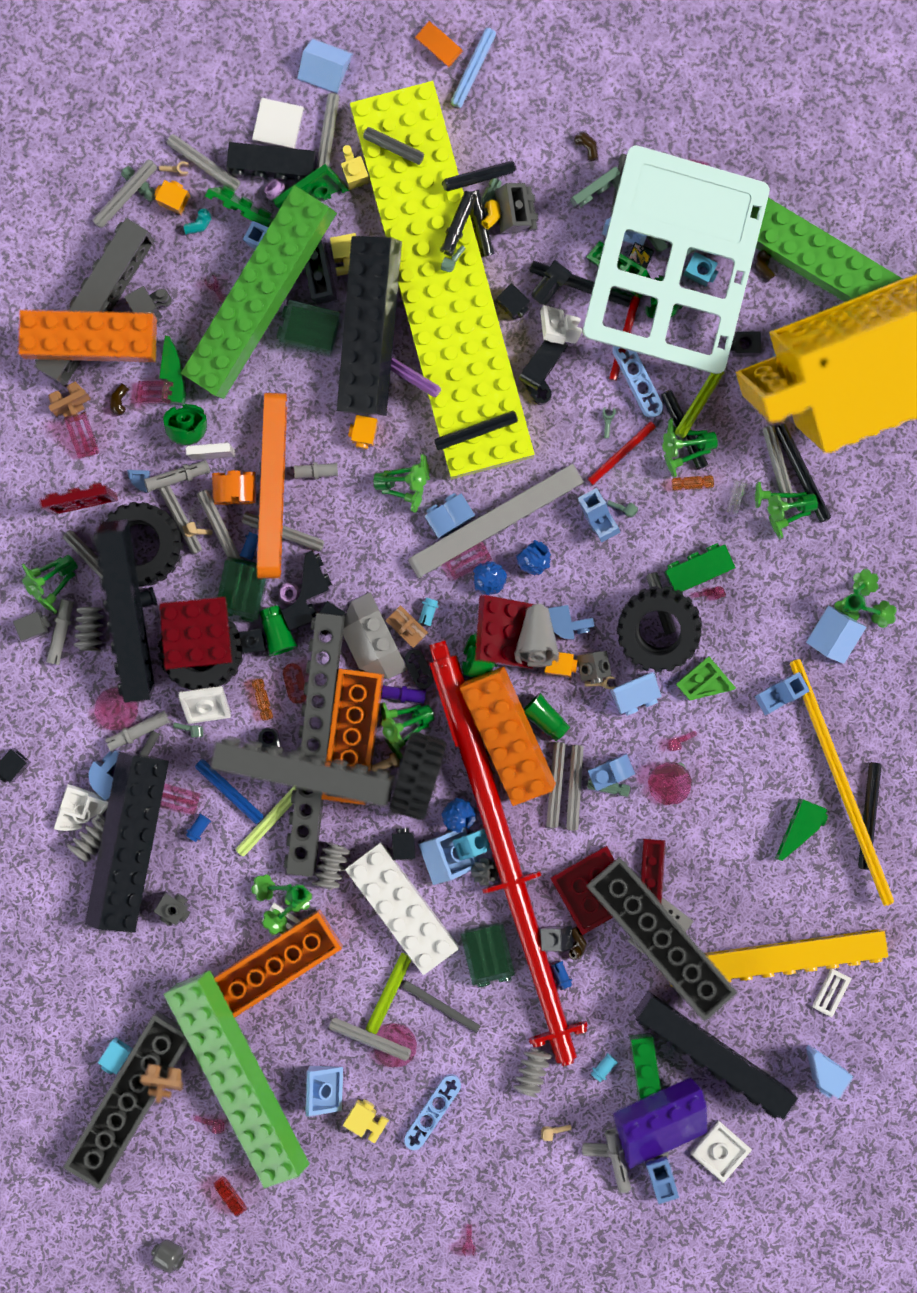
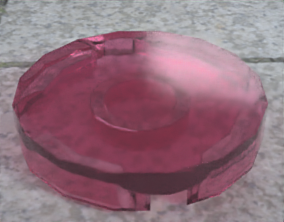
M118 688L105 690L97 698L95 716L103 727L110 730H122L125 727H129L136 720L138 703H124L123 696H119Z
M664 762L652 770L648 778L649 791L656 801L664 805L679 804L688 797L692 788V779L689 772L682 765L676 762Z
M393 1023L379 1030L378 1036L411 1050L409 1059L404 1061L374 1048L375 1055L382 1064L394 1068L405 1066L412 1061L416 1054L417 1041L410 1028L403 1024Z

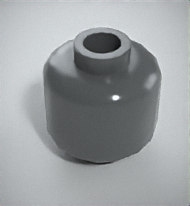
M164 1240L160 1244L157 1243L151 1252L153 1265L166 1273L178 1271L185 1260L183 1248L170 1240Z

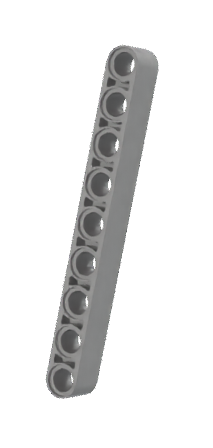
M574 464L417 553L409 558L408 562L419 579L426 573L439 568L445 562L458 557L464 551L477 546L483 540L496 535L502 529L515 524L521 518L523 519L534 513L540 507L542 508L553 502L554 499L572 491L573 488L582 485L584 481Z

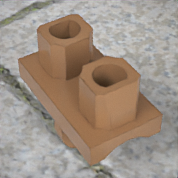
M73 382L67 386L70 393L69 396L63 398L59 391L49 394L51 405L48 407L56 417L63 414L65 419L73 416L77 421L80 419L79 412L85 410L83 404L91 399L77 382Z
M401 605L385 620L413 648L428 634Z
M148 1065L145 1075L141 1077V1082L144 1086L158 1088H150L148 1095L156 1096V1103H161L163 1097L171 1098L172 1092L165 1091L164 1089L182 1091L181 1069L169 1068L167 1079L159 1078L161 1066Z

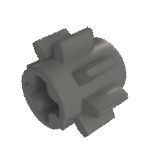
M481 858L480 862H475L472 866L471 875L474 878V882L489 886V881L494 882L496 880L498 869L495 866V862L487 858Z

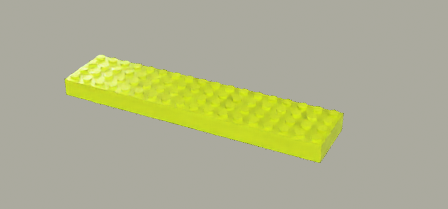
M434 81L350 102L352 116L385 237H392L402 241L398 286L422 375L441 388V392L437 397L428 394L439 437L510 411H515L518 421L514 424L443 449L450 479L453 480L534 458L535 453L470 214L462 231V239H459L453 256L461 245L466 249L456 261L452 272H446L441 269L444 257L449 259L453 257L441 253L440 248L447 235V227H450L464 192L463 188L445 191L442 185V181L445 178L459 175ZM371 127L423 152L424 159L422 163L418 165L364 139L363 134L366 128Z

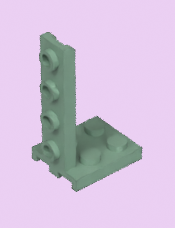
M614 167L569 200L573 207L578 204L580 207H583L593 199L591 196L593 193L597 192L599 195L611 186L609 182L612 183L618 192L621 180L620 171L617 167ZM647 236L658 252L668 248L666 245L668 241Z

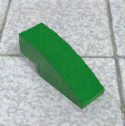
M165 336L159 378L162 382H167L165 401L168 404L182 406L186 402L185 376L181 374L183 364L170 336Z

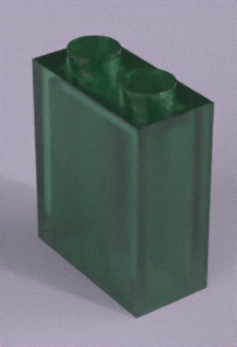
M289 300L288 306L284 305L282 318H285L283 327L279 326L277 331V339H279L280 345L331 358L341 318L340 312Z
M234 557L225 559L217 598L226 597L228 616L238 615L241 616L242 620L249 622L257 620L262 610L268 578L257 577V563Z
M503 922L460 932L472 985L485 987L490 985V981L506 982L511 980V976H515Z

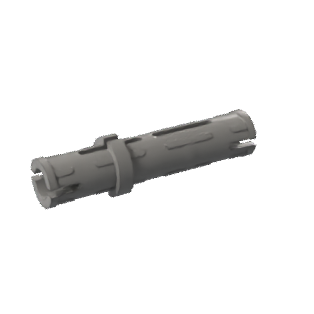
M206 460L191 465L185 464L182 465V468L145 478L144 484L147 492L181 481H192L194 477L210 473L209 465Z
M65 599L60 600L58 615L54 618L56 623L46 660L47 663L60 665V658L68 625H71L72 622L70 617L75 603Z
M162 711L130 728H123L122 732L106 738L105 741L108 743L107 746L110 751H113L127 743L132 744L134 743L133 740L169 724L170 720L166 712Z
M611 1128L605 1131L608 1144L607 1154L612 1161L617 1190L619 1193H626L631 1190V1185L624 1160V1152L617 1129Z

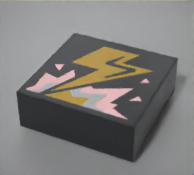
M634 242L628 258L647 269L654 250Z

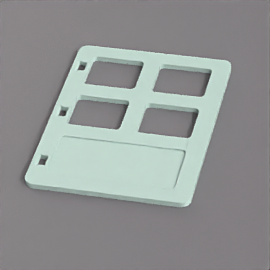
M632 146L627 152L583 326L584 336L594 341L714 374L723 372L726 368L770 192L769 186L759 180L645 147ZM752 207H759L757 219L750 217ZM625 231H633L671 243L672 248L663 281L625 272L617 268ZM688 248L733 260L734 265L725 299L682 288L679 285ZM736 271L743 272L741 284L734 283ZM611 287L621 288L657 299L658 303L648 338L603 325L602 321ZM675 304L717 315L720 318L711 355L677 347L665 342ZM720 336L727 337L724 350L717 348Z

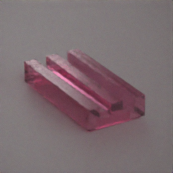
M138 381L136 403L170 404L171 400L168 399V395H172V391L169 390V387H173V382ZM143 387H163V390H143ZM142 395H162V398H142Z
M86 411L81 412L79 415L74 414L72 417H65L64 420L78 459L98 454L99 448ZM81 419H83L93 450L89 448L80 423ZM75 421V424L77 426L80 438L85 449V452L83 453L79 446L71 422Z
M482 541L445 563L453 579L456 580L473 571L478 564L492 561V558ZM480 547L483 551L454 566L451 565V562ZM483 555L486 556V559L472 565L471 567L457 574L455 573L454 570L480 558Z
M165 783L164 788L194 796L195 799L190 800L163 792L162 797L193 806L191 809L162 800L161 805L195 814L201 793Z

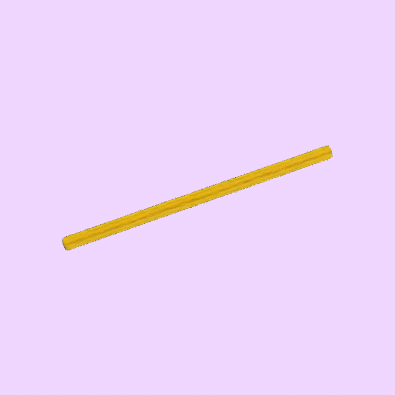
M800 659L791 661L790 666L793 674L800 672L810 690L802 696L882 904L884 906L894 903L893 896Z

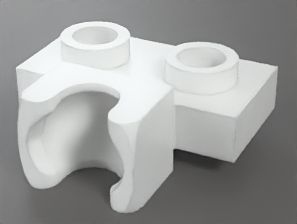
M543 305L540 311L543 339L553 343L564 344V342L575 344L582 333V329L577 327L581 319L567 314L564 317L563 310Z

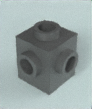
M607 651L577 656L581 681L590 680L591 684L604 682V677L611 676Z
M168 891L154 912L160 915L161 921L167 925L172 926L174 924L176 926L180 921L182 923L186 921L191 913L188 911L191 905L187 903L188 899L179 893L174 895Z

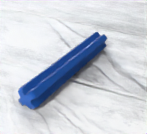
M201 759L195 765V768L253 823L258 824L263 819L264 815L215 769H211V766L204 759Z

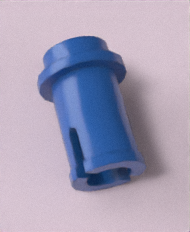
M249 532L248 535H245L247 538L239 556L253 560L258 546V535Z
M200 813L191 828H187L186 836L194 842H197L198 839L201 840L200 836L208 824L211 823V820Z
M563 961L550 966L558 983L556 986L560 990L572 986L571 981L573 980L569 978Z

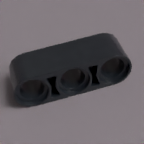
M544 340L522 371L519 380L537 391L560 359L561 354L568 347V344Z

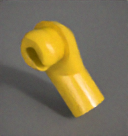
M489 200L484 205V208H487L486 212L489 214L481 222L485 229H490L501 218L500 205L496 200Z

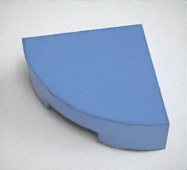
M128 470V477L131 483L140 491L147 492L144 479L150 478V471Z

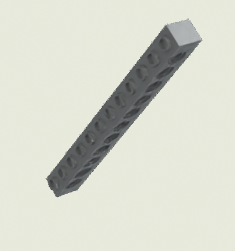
M316 613V617H312L311 622L314 638L309 641V652H312L311 661L308 660L306 666V673H309V681L305 682L304 695H307L306 704H302L301 709L304 725H300L299 738H302L301 747H298L297 750L305 752L304 756L313 757V755L325 756L327 761L345 616ZM323 630H328L331 633V640L329 642H324L321 639ZM322 651L326 652L329 656V661L326 664L321 663L318 659V655ZM322 673L326 676L325 685H319L316 682L317 674ZM316 695L323 697L324 704L322 707H317L314 704L313 699ZM313 717H318L321 720L320 728L317 729L311 725ZM310 739L318 741L319 748L317 750H312L309 747L308 742ZM298 787L292 791L291 803H294V812L291 811L289 815V824L292 825L291 833L287 834L286 846H290L289 855L286 854L284 858V867L287 868L286 874L313 877L315 874L324 802L321 792L313 791L312 793H307L303 788ZM301 805H310L311 814H304L301 811ZM300 825H304L309 829L307 836L299 833L298 828ZM303 847L306 850V857H299L296 853V848Z

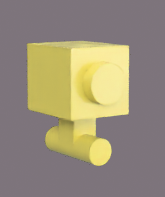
M349 145L344 146L343 153L346 161L341 163V167L349 190L368 184L369 177L362 157L354 158L351 147Z
M356 233L330 237L335 263H344V266L336 267L337 276L346 275L349 272L351 238L356 236Z
M358 1099L345 1119L343 1126L360 1137L363 1136L367 1129L372 1131L368 1140L376 1143L389 1120L381 1116L378 1123L374 1121L373 1118L376 1115V1110L373 1108L375 1106L365 1099L363 1101Z

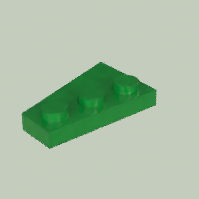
M326 164L295 184V186L317 200L323 198L324 201L330 199L333 193L349 191L346 183ZM293 186L273 199L278 209L283 205Z
M228 186L208 188L205 197L211 200L214 197L222 200V206L235 211L241 210L240 214L251 221L269 227L274 220L271 217L272 213L264 208H256L253 206V201L243 196L241 198L234 194L235 191Z

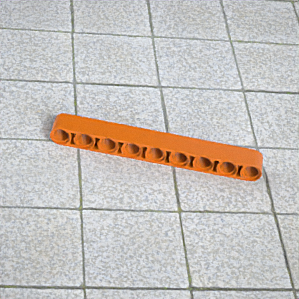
M264 393L257 558L258 578H281L287 393Z

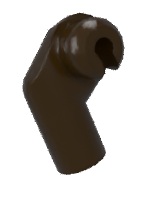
M586 132L576 134L574 142L576 145H583L587 149L588 161H597L596 141Z
M762 250L756 255L755 268L769 282L776 276L768 267L769 259L772 255Z
M123 383L115 389L109 398L110 410L117 416L124 414L126 408L122 405V398L130 390Z
M576 926L572 928L573 948L569 951V957L572 960L580 959L587 945L586 940Z

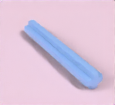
M485 29L452 97L451 104L457 108L462 107L496 36V32L493 29Z

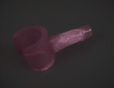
M212 274L215 282L208 284L206 279L204 282L210 290L216 293L223 304L225 297L220 291L217 277Z
M721 586L706 591L694 592L695 598L713 594L715 600L726 596Z
M696 731L679 738L670 739L668 742L670 751L681 750V742L697 736Z
M195 1116L194 1121L212 1126V1133L221 1134L224 1131L223 1120H211Z
M466 1225V1244L462 1247L465 1257V1252L468 1248L473 1249V1257L476 1255L475 1246L472 1244V1225Z

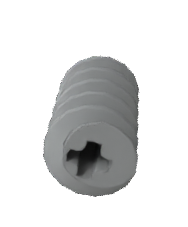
M81 607L76 609L78 613L82 614V616L76 617V621L82 624L75 626V629L81 631V633L74 635L76 639L80 640V642L74 643V647L82 651L101 652L95 646L102 644V641L96 639V637L103 635L102 632L97 630V628L103 627V624L97 620L104 618V615L98 613V611L104 608Z
M99 813V822L94 819L91 820L94 825L93 828L88 825L85 826L87 834L79 832L81 840L73 838L75 846L67 844L73 854L87 862L91 860L90 854L96 855V848H100L105 817Z
M325 841L329 848H322V851L327 856H320L319 858L325 863L317 865L322 870V873L314 874L319 878V881H313L312 884L332 890V888H339L340 886L335 880L342 879V875L338 872L344 871L345 867L340 863L347 862V859L342 855H347L350 851L344 846Z
M530 1048L531 1051H524L528 1060H521V1063L526 1068H519L518 1070L523 1074V1077H516V1080L521 1084L513 1085V1088L522 1094L538 1097L535 1094L541 1092V1088L538 1085L544 1083L540 1076H546V1071L543 1068L549 1067L546 1059H551L552 1055L536 1048Z

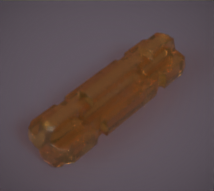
M712 475L704 476V478H701V476L684 477L683 479L681 477L673 478L671 485L674 491L682 490V488L685 490L702 489V487H705V489L713 488L714 478Z
M262 678L253 680L252 686L253 690L256 691L254 694L258 708L261 709V719L263 721L273 718V713L269 709L270 702L267 691L264 690V680Z

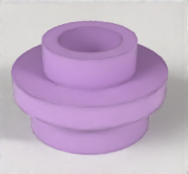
M276 179L270 181L264 188L266 197L269 200L275 199L284 192L285 185Z
M285 583L280 587L278 595L283 603L290 605L299 598L300 590L293 583ZM287 590L293 591L294 594L291 598L286 597L285 593Z

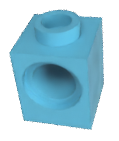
M694 252L683 276L706 287L709 281L714 282L719 272L715 270L718 263ZM704 266L708 273L705 275L699 274L697 267Z
M484 829L452 840L459 861L491 850Z
M115 1037L98 1064L102 1065L101 1069L108 1074L114 1073L117 1075L133 1048Z

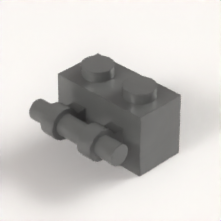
M506 183L494 191L495 199L499 203L501 218L499 219L500 233H520L528 227L529 231L538 230L537 222L539 219L538 214L535 213L534 203L536 200L535 195L532 194V187H526L525 183Z
M142 286L125 296L134 313H153L157 318V324L160 322L159 319L163 317L158 307H168L172 303V298L165 289H158L149 294L145 287Z

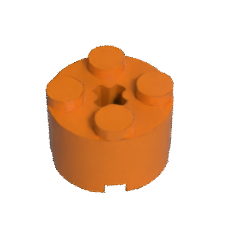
M238 470L227 471V475L225 473H212L214 504L247 505L256 503V472H243V475Z

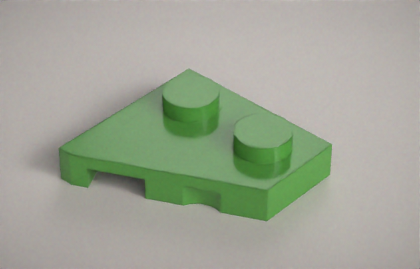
M709 656L675 684L689 701L736 689Z

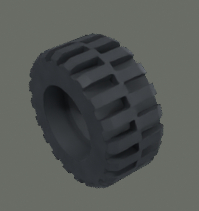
M130 502L127 506L121 505L117 507L118 510L115 512L111 511L107 515L109 518L106 521L128 519L130 527L137 524L148 525L156 531L159 537L160 545L156 556L146 564L136 565L139 586H151L160 580L163 581L168 578L167 575L170 572H174L176 563L180 562L182 557L180 556V551L183 550V543H181L182 535L177 528L176 522L162 509L145 502Z
M652 586L649 590H646V588L640 590L639 594L633 595L629 602L625 604L618 620V642L624 649V655L630 657L634 665L640 664L643 666L642 669L646 671L649 668L655 669V673H661L663 669H667V672L673 671L676 666L681 667L685 665L686 660L691 659L698 648L702 632L699 610L697 606L692 604V599L689 596H683V592L678 589L676 591L670 590L671 587L664 586V588ZM656 610L672 614L680 624V635L677 641L667 647H655L648 644L639 632V624L645 614Z
M228 618L232 663L215 664L206 670H196L191 667L165 669L163 638H161V641H158V647H160L158 658L162 662L161 667L163 671L169 675L168 677L173 682L190 690L219 687L227 684L237 674V669L243 661L240 634L236 625Z
M419 732L410 734L389 805V809L393 813L417 820L425 819L447 744L443 739Z

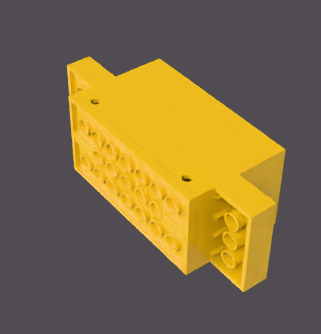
M917 274L769 332L776 356L735 372L742 396L769 422H779L785 416L792 414L795 426L824 453L835 452L842 446L856 444L862 438L876 436L880 431L896 428L905 421L917 419Z

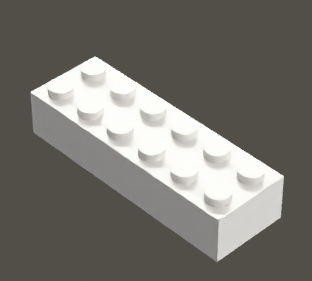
M382 842L346 867V872L423 976L459 949L458 944L397 862L393 860L392 855Z

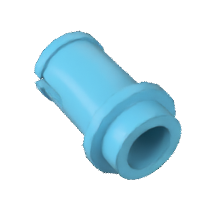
M426 597L425 601H422L424 605L418 622L431 626L435 610L439 606L437 605L438 601Z
M607 1053L598 1066L592 1068L591 1074L599 1082L606 1080L607 1074L618 1062Z

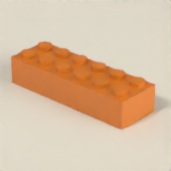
M20 310L18 354L23 359L156 362L157 318L153 313Z
M502 666L465 681L460 690L512 806L552 792L556 782L505 667Z
M342 668L338 670L327 761L339 759L347 761L349 766L362 764L369 766V770H372L384 674ZM322 793V799L360 805L367 804L362 801Z
M319 909L287 929L283 934H279L214 976V979L235 1018L340 951L343 944Z

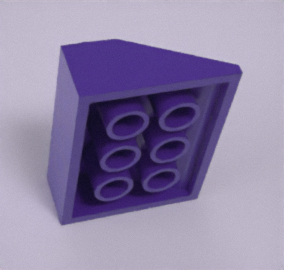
M691 1077L612 1113L629 1169L707 1133V1106L703 1091Z

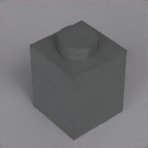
M35 612L13 621L21 642H27L49 633L47 628L50 627L49 620L41 612Z

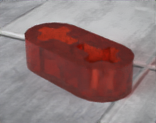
M290 663L283 669V678L289 699L293 703L300 704L307 699V695H301V700H298L297 697H292V693L295 692L294 685L296 684L299 691L304 692L305 679L301 667ZM290 667L299 671V674L295 675L297 682L293 683L292 677L287 676Z
M222 1176L213 1183L216 1191L235 1216L238 1217L247 1210L245 1203L226 1177Z

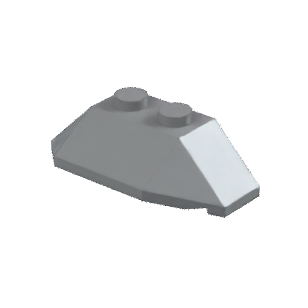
M371 592L351 601L344 620L343 636L359 669L371 673L384 674V678L387 679L408 670Z

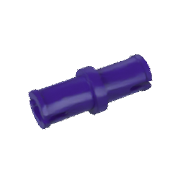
M383 685L381 699L400 700V703L408 701L424 704L426 690L407 689V686L400 688Z

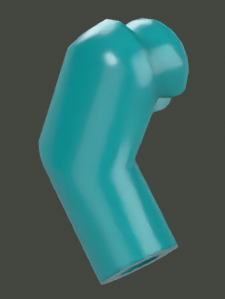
M205 208L200 209L195 222L183 224L185 235L206 230L211 221L209 210Z

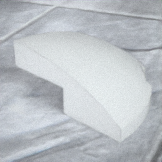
M67 784L54 829L62 831L81 829L82 825L80 824L88 822L92 817H94V820H98V813L103 815L108 807L109 800L105 801L100 795Z

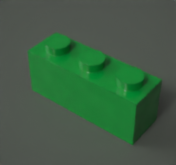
M716 543L707 547L708 552L702 555L696 552L687 556L688 561L680 564L678 560L667 565L668 570L664 571L671 590L676 591L678 589L683 592L735 569L736 567L726 545L719 546Z
M651 1033L629 1036L638 1101L661 1091L654 1040Z

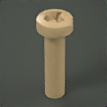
M392 753L390 758L372 765V771L387 769L391 766L397 768L400 766V761L397 755Z

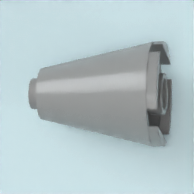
M533 604L532 607L527 609L515 652V660L522 664V661L528 662L527 666L545 667L552 665V661L555 660L557 663L559 660V652L549 609L542 604Z

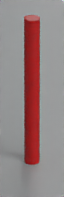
M632 296L623 332L631 333L640 298ZM620 348L618 351L625 354L626 349ZM614 358L609 379L617 381L620 367Z
M650 421L587 480L592 485L600 480L656 428L654 423Z

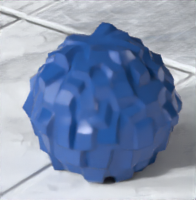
M534 540L533 543L529 544L526 549H523L516 556L517 564L520 566V570L534 576L540 575L544 570L550 568L551 553L545 544Z
M486 561V563H480L473 570L475 573V591H480L484 595L498 594L504 589L507 574L501 565Z
M455 798L447 803L441 813L442 821L447 830L456 831L457 833H461L465 826L469 830L477 820L471 803L459 798Z

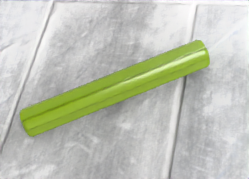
M724 371L719 374L710 373L675 430L677 436L685 438L724 375Z
M402 952L370 1017L366 1026V1030L370 1033H378L412 961L406 953Z

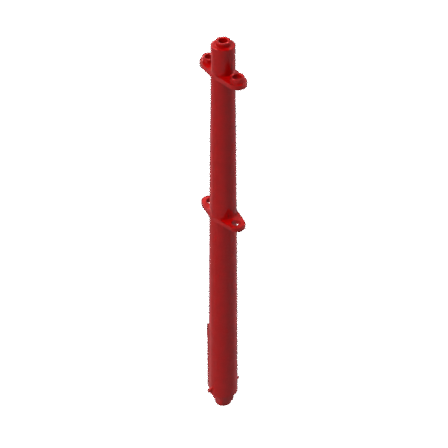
M446 640L431 644L429 647L434 661L430 663L455 747H459L501 882L483 888L482 892L484 894L504 888L549 1028L548 1032L533 1036L528 1040L533 1045V1048L540 1047L546 1044V1040H549L556 1063L568 1066L573 1064L574 1059L577 1058L570 1033L574 1032L575 1035L585 1033L588 1024L587 1021H581L567 1025L546 951H542L541 934L525 881L540 877L541 873L540 871L525 875L522 873L481 734L460 690L465 680L457 655L450 656Z

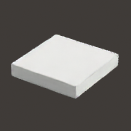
M261 98L252 140L272 146L295 149L304 107Z
M229 443L195 445L186 447V455L191 460L235 457V449Z
M223 686L179 692V699L188 724L231 718Z
M718 1120L690 1154L724 1183L752 1149Z

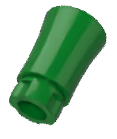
M272 606L260 611L269 656L281 655L296 649L298 645L289 630L280 607Z
M541 692L523 709L527 719L547 736L550 735L556 742L570 728L563 720L564 718L547 702Z

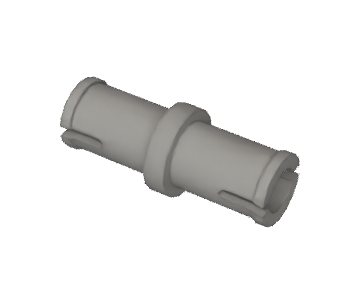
M313 462V465H294L295 479L314 478V480H317L319 477H338L337 463L318 464V462Z

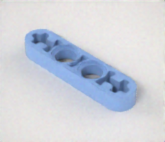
M613 346V355L643 414L650 418L661 414L663 404L637 352L626 350L627 357L632 355L633 359L624 363L623 360L626 359L625 354L619 353L618 349L620 347ZM630 363L638 366L636 375H631L628 372L627 367ZM640 382H644L647 385L648 391L646 394L638 392L637 385ZM650 394L652 395V398H649V401L646 400L643 402L642 398H646ZM650 403L657 405V408H655L656 413L648 410Z
M448 1074L441 1080L406 1132L405 1145L409 1149L417 1150L423 1146L458 1094L461 1082L456 1075ZM452 1080H455L456 1088H451L449 1090L448 1095H450L451 1097L448 1099V1097L444 1093L439 1092V1090L442 1089V1091L444 1092L447 1088V1083L445 1082H451ZM436 1097H441L445 1100L443 1108L437 1109L433 1106L432 1102ZM424 1115H429L433 1119V1123L428 1127L423 1126L420 1122ZM416 1125L421 1131L427 1132L425 1135L422 1132L418 1136L419 1143H410L411 1139L409 1136H415L418 1129L414 1128Z

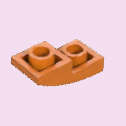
M430 21L427 22L415 37L448 67L463 52L455 42Z

